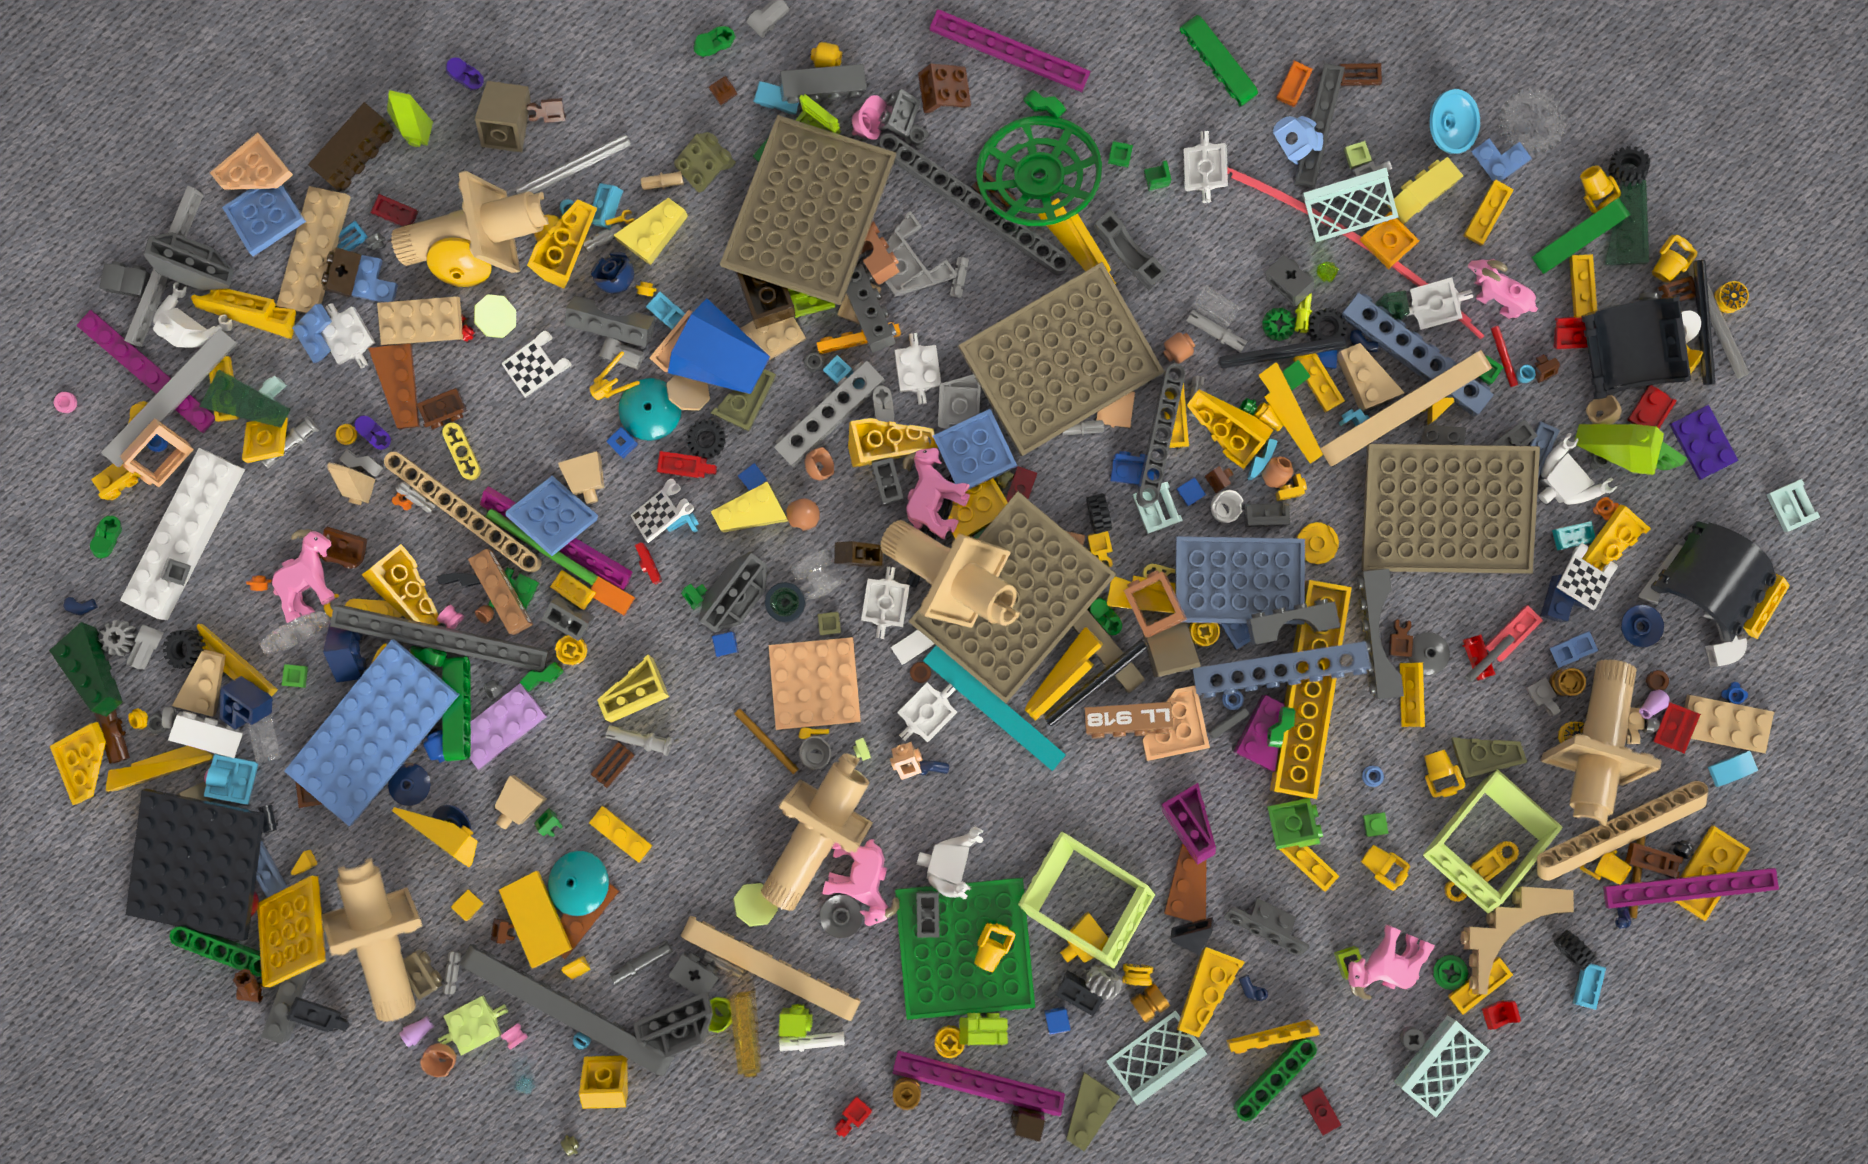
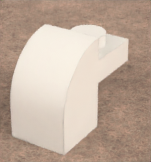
M1717 624L1721 643L1705 646L1710 667L1727 665L1738 661L1746 651V638L1738 639L1736 636L1732 642L1723 639L1720 627Z

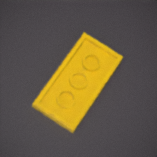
M1711 825L1679 878L1736 872L1750 848L1714 825ZM1721 896L1674 902L1703 921H1706Z
M535 871L499 889L531 968H536L572 949L539 871Z

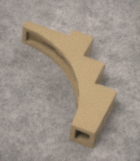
M1517 887L1512 894V902L1515 904V908L1496 907L1487 913L1486 920L1489 928H1464V931L1461 932V944H1464L1465 950H1472V954L1469 957V964L1472 967L1469 987L1472 989V994H1487L1489 975L1493 962L1502 945L1515 931L1540 916L1574 912L1573 890Z

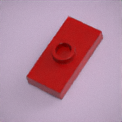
M642 542L636 544L635 547L641 558L639 564L643 572L648 573L653 584L656 585L662 582V577L646 544Z

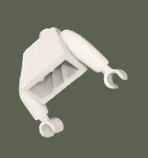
M179 282L173 284V294L167 296L153 317V323L155 324L153 330L158 336L163 337L176 347L201 348L219 328L226 332L230 331L233 326L232 320L226 322L227 315L224 314L218 318L219 325L217 327L213 326L207 330L184 312L175 308L178 303L177 299L183 298L186 294V286L183 290H177Z
M1568 433L1564 441L1560 442L1549 453L1543 464L1540 482L1546 489L1538 497L1545 504H1548L1554 498L1559 503L1564 502L1567 505L1578 504L1605 493H1611L1617 489V486L1614 488L1608 486V483L1613 478L1607 479L1603 484L1594 485L1595 483L1569 453L1566 454L1569 448H1574L1578 442V438L1574 442L1568 440L1571 437V433Z
M978 827L971 828L968 834L934 845L932 855L919 853L917 865L928 867L927 879L929 883L946 897L961 896L963 899L967 898L964 892L971 888L962 881L968 858L969 847L976 841L979 843L983 841V838L978 836L980 833H983V830Z

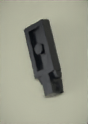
M299 997L295 998L286 1015V1018L290 1021L327 1033L328 1031H333L334 1028L346 1031L350 1024L346 1019L340 1017L341 1012Z

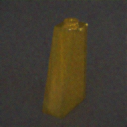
M756 991L736 992L730 998L738 1074H744V1077H754L762 1069Z

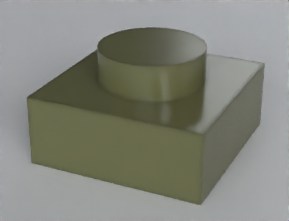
M839 612L818 614L820 636L841 633Z

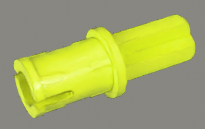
M1312 293L1300 302L1295 310L1297 314L1296 332H1299L1300 329V333H1307L1309 330V316L1312 314V310H1310Z

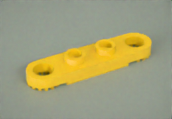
M1502 841L1469 867L1488 882L1519 856L1518 847L1512 842ZM1503 847H1511L1512 855L1509 858L1503 857L1501 852ZM1450 880L1444 889L1447 898L1456 902L1464 900L1468 895L1463 891L1456 897L1451 894V887L1455 884Z

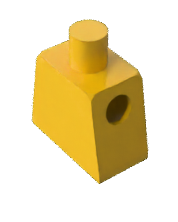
M1088 911L1070 930L1071 933L1101 952L1109 939ZM1068 940L1067 942L1070 945L1060 952L1067 963L1077 955L1084 963L1094 958Z

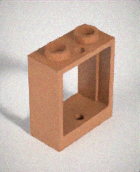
M1158 570L1148 574V579L1142 582L1135 580L1127 585L1128 588L1124 590L1140 627L1147 638L1187 620L1166 573L1163 571L1159 573ZM1161 580L1176 613L1148 626L1133 593Z

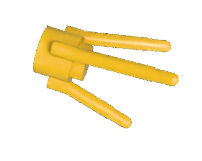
M623 351L594 379L595 383L589 387L595 399L609 398L616 393L640 384L639 381H635L612 390V385L618 382V379L615 378L611 381L603 380L606 374L624 355Z

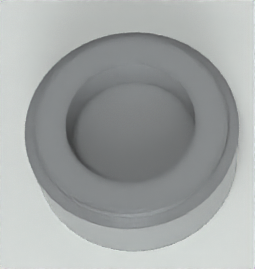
M174 707L164 708L162 713L163 728L172 729L177 715Z

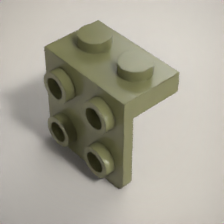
M710 132L696 134L674 161L675 167L681 171V174L697 192H703L721 170L731 169L736 164L732 159L731 153L724 149L718 143L717 137Z

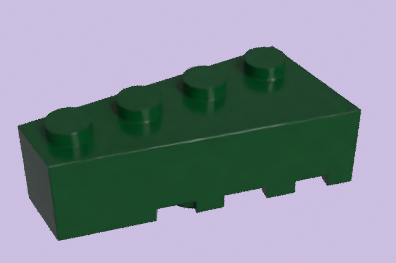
M81 622L49 651L90 711L107 717L123 701L116 681L111 676L110 663L106 661L103 653L105 650L101 649L103 643L98 641L99 633L97 629Z

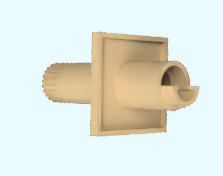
M465 171L459 173L460 181L458 183L464 201L462 202V210L396 228L391 234L394 253L401 264L406 266L427 261L428 250L435 242L445 238H462L471 241L469 247L473 257L508 272L515 273L520 272L515 238L540 232L543 230L544 225L549 224L548 217L544 216L540 205V200L544 199L543 192L533 194L528 191L507 197L505 190Z
M902 520L893 522L884 532L880 545L882 552L932 585L919 610V613L922 615L970 628L973 627L978 615L991 623L1005 626L1014 622L1019 616L1020 612L1013 609L1016 600L1015 588L998 578L1011 553L1010 551L962 534H958L952 543V548H949Z
M1606 659L1596 663L1583 733L1577 734L1544 752L1541 758L1543 763L1575 772L1570 806L1574 808L1573 816L1593 818L1599 820V824L1604 826L1607 824L1608 815L1613 814L1618 785L1624 786L1659 770L1661 767V760L1655 759L1653 755L1634 753L1632 749L1625 747L1627 723L1637 672L1636 667L1626 662Z
M843 754L838 759L839 762L833 763L819 789L800 779L779 806L786 816L797 818L799 823L761 889L765 899L776 907L789 911L794 910L834 843H839V846L847 852L852 851L856 853L873 822L854 812L855 807L869 785L868 779L855 769L860 760L858 757L851 754Z
M372 858L366 859L363 865L355 868L345 869V866L338 868L340 876L337 878V884L344 908L322 914V922L331 954L342 955L349 952L350 949L356 948L377 1019L386 1022L398 1020L414 1011L416 1004L397 934L403 932L410 933L421 927L420 917L408 888L386 894L379 867L373 865Z

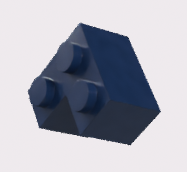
M1559 574L1551 577L1540 616L1561 623L1568 622L1573 605L1589 609V607L1557 588L1562 577Z
M329 623L323 653L336 682L359 680L367 668L365 658L361 657L359 646L360 640L363 639V633L330 627L331 623Z
M240 676L221 687L220 720L234 730L247 722L253 725L272 713L273 697Z

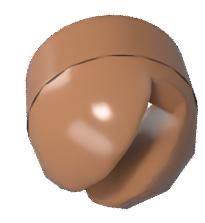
M483 605L475 611V615L479 621L487 624L493 618L494 610L489 605Z

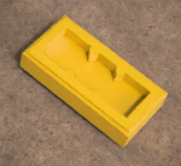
M564 570L560 571L550 588L582 610H585L596 592Z

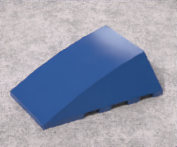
M706 298L690 315L671 352L668 373L751 394L770 356Z

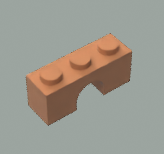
M873 221L860 255L867 250H873L872 254L864 259L863 262L877 284L880 285L900 271L896 266L899 263L893 252L888 253L886 250L889 248V245L884 237L879 238L877 236L880 231Z

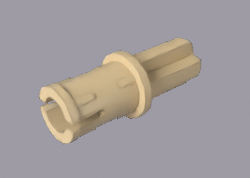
M681 171L669 174H662L661 172L660 175L641 178L643 190L661 187L665 189V187L683 185Z

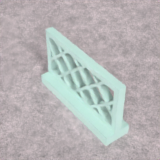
M1387 168L1302 194L1315 242L1398 218ZM1384 182L1386 192L1382 198L1371 193L1375 185ZM1372 186L1369 191L1366 190V189H1364V188H1367V187ZM1357 190L1367 193L1362 204L1351 199ZM1350 192H1351V194L1349 195V197H1346V196L1344 195V194H1347V193H1350ZM1340 196L1347 200L1341 211L1330 205L1334 197ZM1369 196L1380 200L1375 211L1364 206ZM1330 199L1328 204L1323 201ZM1319 202L1326 206L1321 217L1312 212L1311 204ZM1348 202L1360 207L1354 218L1343 212ZM1382 203H1385L1391 207L1393 215L1383 217L1377 212ZM1328 208L1339 213L1334 224L1323 219ZM1362 209L1373 214L1367 223H1362L1356 219ZM1341 215L1352 220L1349 227L1344 230L1336 226ZM1375 216L1380 218L1377 220H1373ZM1314 217L1318 219L1317 224L1315 223ZM1322 221L1330 225L1331 229L1327 235L1319 237L1317 227ZM1354 222L1360 224V225H1357V226L1352 227V225L1354 224ZM1334 228L1339 230L1337 232L1331 233Z
M1176 1010L1106 1061L1136 1105L1142 1103L1207 1055L1195 1036L1181 1034L1182 1031H1179V1033L1166 1031L1169 1020L1173 1017L1178 1022L1180 1020ZM1164 1025V1031L1158 1030V1028ZM1154 1031L1163 1033L1162 1046L1149 1044L1150 1034ZM1166 1034L1178 1036L1177 1049L1164 1046ZM1181 1036L1191 1038L1195 1046L1188 1051L1179 1049ZM1147 1037V1043H1142L1141 1041ZM1135 1045L1146 1046L1144 1059L1132 1057V1049ZM1148 1046L1161 1048L1159 1061L1147 1059ZM1130 1050L1129 1056L1123 1055ZM1163 1050L1176 1051L1175 1061L1172 1063L1162 1062ZM1179 1052H1184V1054L1178 1058ZM1119 1057L1129 1058L1127 1071L1118 1070L1113 1061ZM1131 1059L1144 1061L1142 1074L1129 1072ZM1146 1062L1159 1064L1156 1075H1144ZM1161 1064L1168 1065L1167 1067L1161 1070ZM1120 1073L1126 1074V1080ZM1129 1075L1141 1077V1084L1134 1091L1127 1084ZM1144 1077L1150 1078L1145 1083H1143Z
M1447 1015L1423 1047L1395 1079L1394 1083L1432 1115L1437 1117L1490 1050L1456 1020ZM1460 1030L1464 1034V1043L1454 1044V1036ZM1478 1046L1482 1051L1477 1057H1470L1469 1047ZM1464 1047L1465 1058L1455 1059V1048ZM1450 1049L1451 1060L1441 1061L1440 1054L1442 1051ZM1466 1062L1465 1072L1463 1074H1456V1063ZM1451 1064L1452 1074L1442 1076L1441 1065ZM1431 1066L1437 1067V1076L1427 1077V1070ZM1452 1079L1453 1087L1450 1090L1443 1091L1442 1080ZM1437 1081L1438 1091L1428 1092V1082ZM1416 1083H1423L1424 1093L1414 1094L1411 1090ZM1439 1096V1104L1433 1110L1429 1106V1097Z

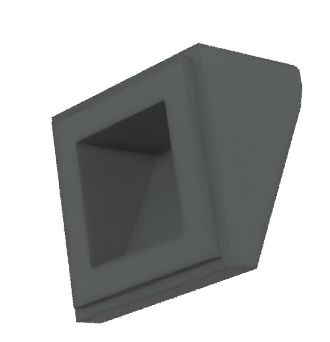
M167 558L160 578L184 586L191 565Z

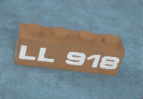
M485 549L469 558L468 560L508 633L516 635L532 626V620L494 552Z
M1171 702L1085 708L1087 735H1092L1093 739L1105 738L1104 734H1113V737H1125L1126 733L1134 732L1135 736L1147 735V731H1156V734H1169V730H1173Z

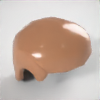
M824 447L814 449L806 455L805 468L812 479L818 481L825 480L834 474L832 457ZM817 462H821L824 467L821 471L816 466Z
M797 499L789 503L786 510L790 525L801 528L802 531L816 527L820 519L819 507L810 499Z
M436 1043L430 1045L425 1050L420 1061L422 1070L434 1077H445L456 1063V1054L446 1044ZM439 1058L445 1059L446 1061L440 1062Z

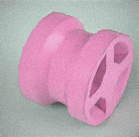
M452 605L447 606L437 617L439 623H444L446 628L455 629L464 619V615L457 613Z
M517 1023L503 1033L501 1038L508 1042L507 1047L511 1050L528 1038V1036L521 1031V1025Z

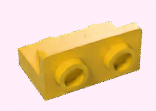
M113 463L91 480L100 491L98 495L101 499L114 500L121 495L120 491L124 488L137 484L138 478L141 475L136 471L134 473L129 472L123 467V464L121 467H117Z

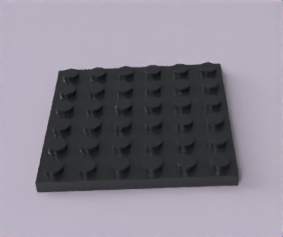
M147 788L141 791L125 915L177 927L183 926L191 930L236 940H247L265 813Z

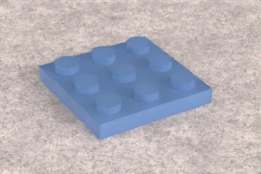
M283 184L278 188L249 189L222 207L252 256H255L306 222Z
M991 409L933 435L955 484H969L968 490L1017 467Z
M553 476L506 511V516L551 556L587 529L598 518L594 511Z

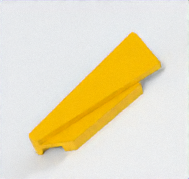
M1059 198L1055 199L1052 205L1061 202ZM1064 207L1054 211L1056 217L1067 213ZM1046 213L1038 214L1041 220L1047 219ZM1078 214L1065 221L1046 225L1085 272L1103 262L1108 273L1111 271L1108 262Z
M231 289L210 290L209 294L203 296L195 294L191 296L196 308L220 316L225 314L229 319L292 339L294 332L292 328L295 325L296 311L295 309L275 307L274 299Z
M1274 363L1259 374V377L1270 391L1265 396V399L1311 464L1320 458L1323 453L1278 363Z
M1133 575L1132 582L1135 580L1142 582L1148 578ZM1116 576L1113 578L1108 591L1107 606L1132 609L1124 592L1131 581ZM1161 581L1133 593L1140 610L1175 613ZM1170 582V584H1171V586H1172V588H1173V590H1174V592H1175V583H1171V582Z
M197 624L199 636L204 638L201 642L206 643L203 649L226 655L223 672L230 678L235 680L242 676L264 692H267L271 697L277 692L278 689L267 681L258 670L206 626Z
M1087 627L1083 628L1027 703L1025 711L1035 721L1093 667L1094 664L1089 658L1103 643Z
M187 745L132 763V767L109 770L106 792L124 789L212 761L214 754Z

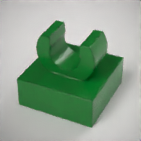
M689 584L683 589L681 594L691 608L695 610L702 604V596L708 590L703 584L696 589L692 584Z
M550 808L534 822L537 831L543 836L548 834L554 837L555 834L551 829L554 826H558L560 829L563 827L555 812Z

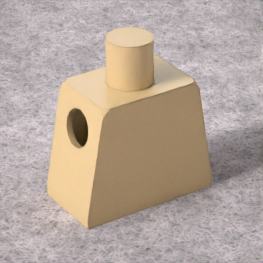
M596 451L559 462V467L571 492L576 496L583 494L586 505L598 502L595 490L604 488L600 453Z
M515 775L510 776L495 804V808L502 813L496 824L505 830L512 821L517 824H523L547 798Z

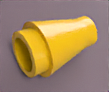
M1262 402L1257 407L1254 416L1277 432L1284 426L1269 404Z

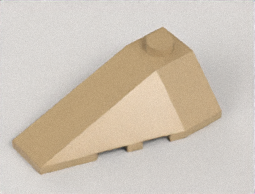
M328 463L327 467L342 496L349 498L348 502L361 505L362 502L369 503L376 479L353 469Z

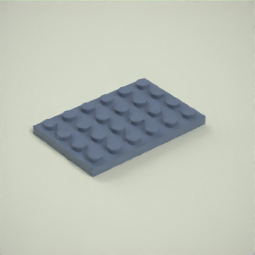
M1176 536L1175 595L1187 618L1182 623L1247 624L1246 620L1252 619L1251 614L1264 612L1265 616L1272 615V610L1285 608L1286 611L1294 610V605L1304 604L1305 539ZM1292 619L1285 624L1304 625L1305 622Z

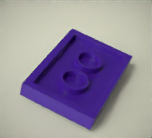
M1709 405L1669 424L1699 480L1739 461Z

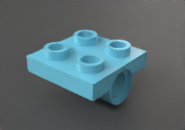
M214 754L206 778L204 796L248 805L259 762Z

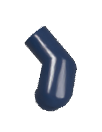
M1356 329L1350 333V341L1353 346L1361 343L1368 352L1378 351V342L1366 341L1360 330Z
M68 597L64 600L63 604L67 612L79 616L98 608L94 599L81 604L73 597Z
M930 760L919 762L922 772L919 773L920 775H926L928 771L947 774L949 771L948 763Z
M1618 907V917L1615 920V924L1620 929H1627L1632 923L1628 907Z
M1248 975L1239 978L1247 998L1260 1002L1268 998V991L1265 988L1252 985Z

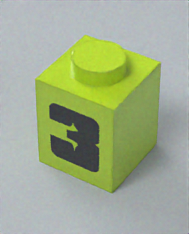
M1355 946L1334 952L1340 973L1346 980H1348L1349 963L1359 962L1362 958L1359 949Z

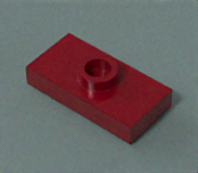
M378 194L370 213L403 227L414 224L419 211Z
M1018 466L1006 498L1007 502L1018 491L1029 499L1038 473Z
M1320 1086L1301 1095L1304 1104L1323 1136L1341 1126Z

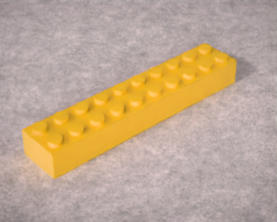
M1313 580L1305 581V603L1307 607L1315 606L1314 601L1328 599V603L1335 602L1340 627L1314 632L1307 623L1297 625L1293 653L1342 645L1352 587ZM1322 659L1319 663L1320 669L1327 670L1331 664L1330 660ZM1301 662L1298 665L1299 673H1305L1309 669L1307 662ZM1331 675L1323 676V680L1316 682L1303 679L1301 684L1288 685L1287 683L1284 705L1285 707L1295 709L1294 727L1284 732L1282 746L1278 749L1276 770L1272 773L1270 791L1317 799L1337 678L1332 679Z

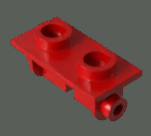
M1481 634L1463 640L1464 645L1462 646L1466 649L1472 669L1488 655ZM1492 663L1476 678L1477 681L1496 675Z

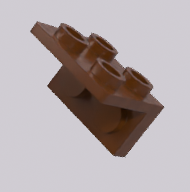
M929 64L918 72L924 113H931L941 106L965 108L971 106L965 66Z

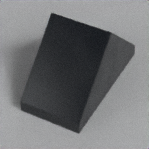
M1213 917L1173 927L1171 929V942L1200 955L1213 932Z

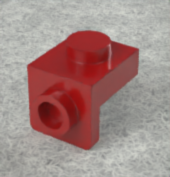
M1502 1000L1482 1008L1488 1030H1495L1508 1023L1521 1022L1515 1001Z

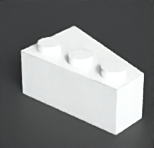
M180 711L176 716L168 740L234 758L243 731L239 730L240 727L234 730L229 725L218 724V720L205 717V719L196 717V714Z

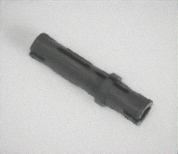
M665 940L632 961L628 960L624 966L611 972L610 976L614 984L618 985L631 976L635 977L642 969L672 953L673 950L670 949L668 941Z

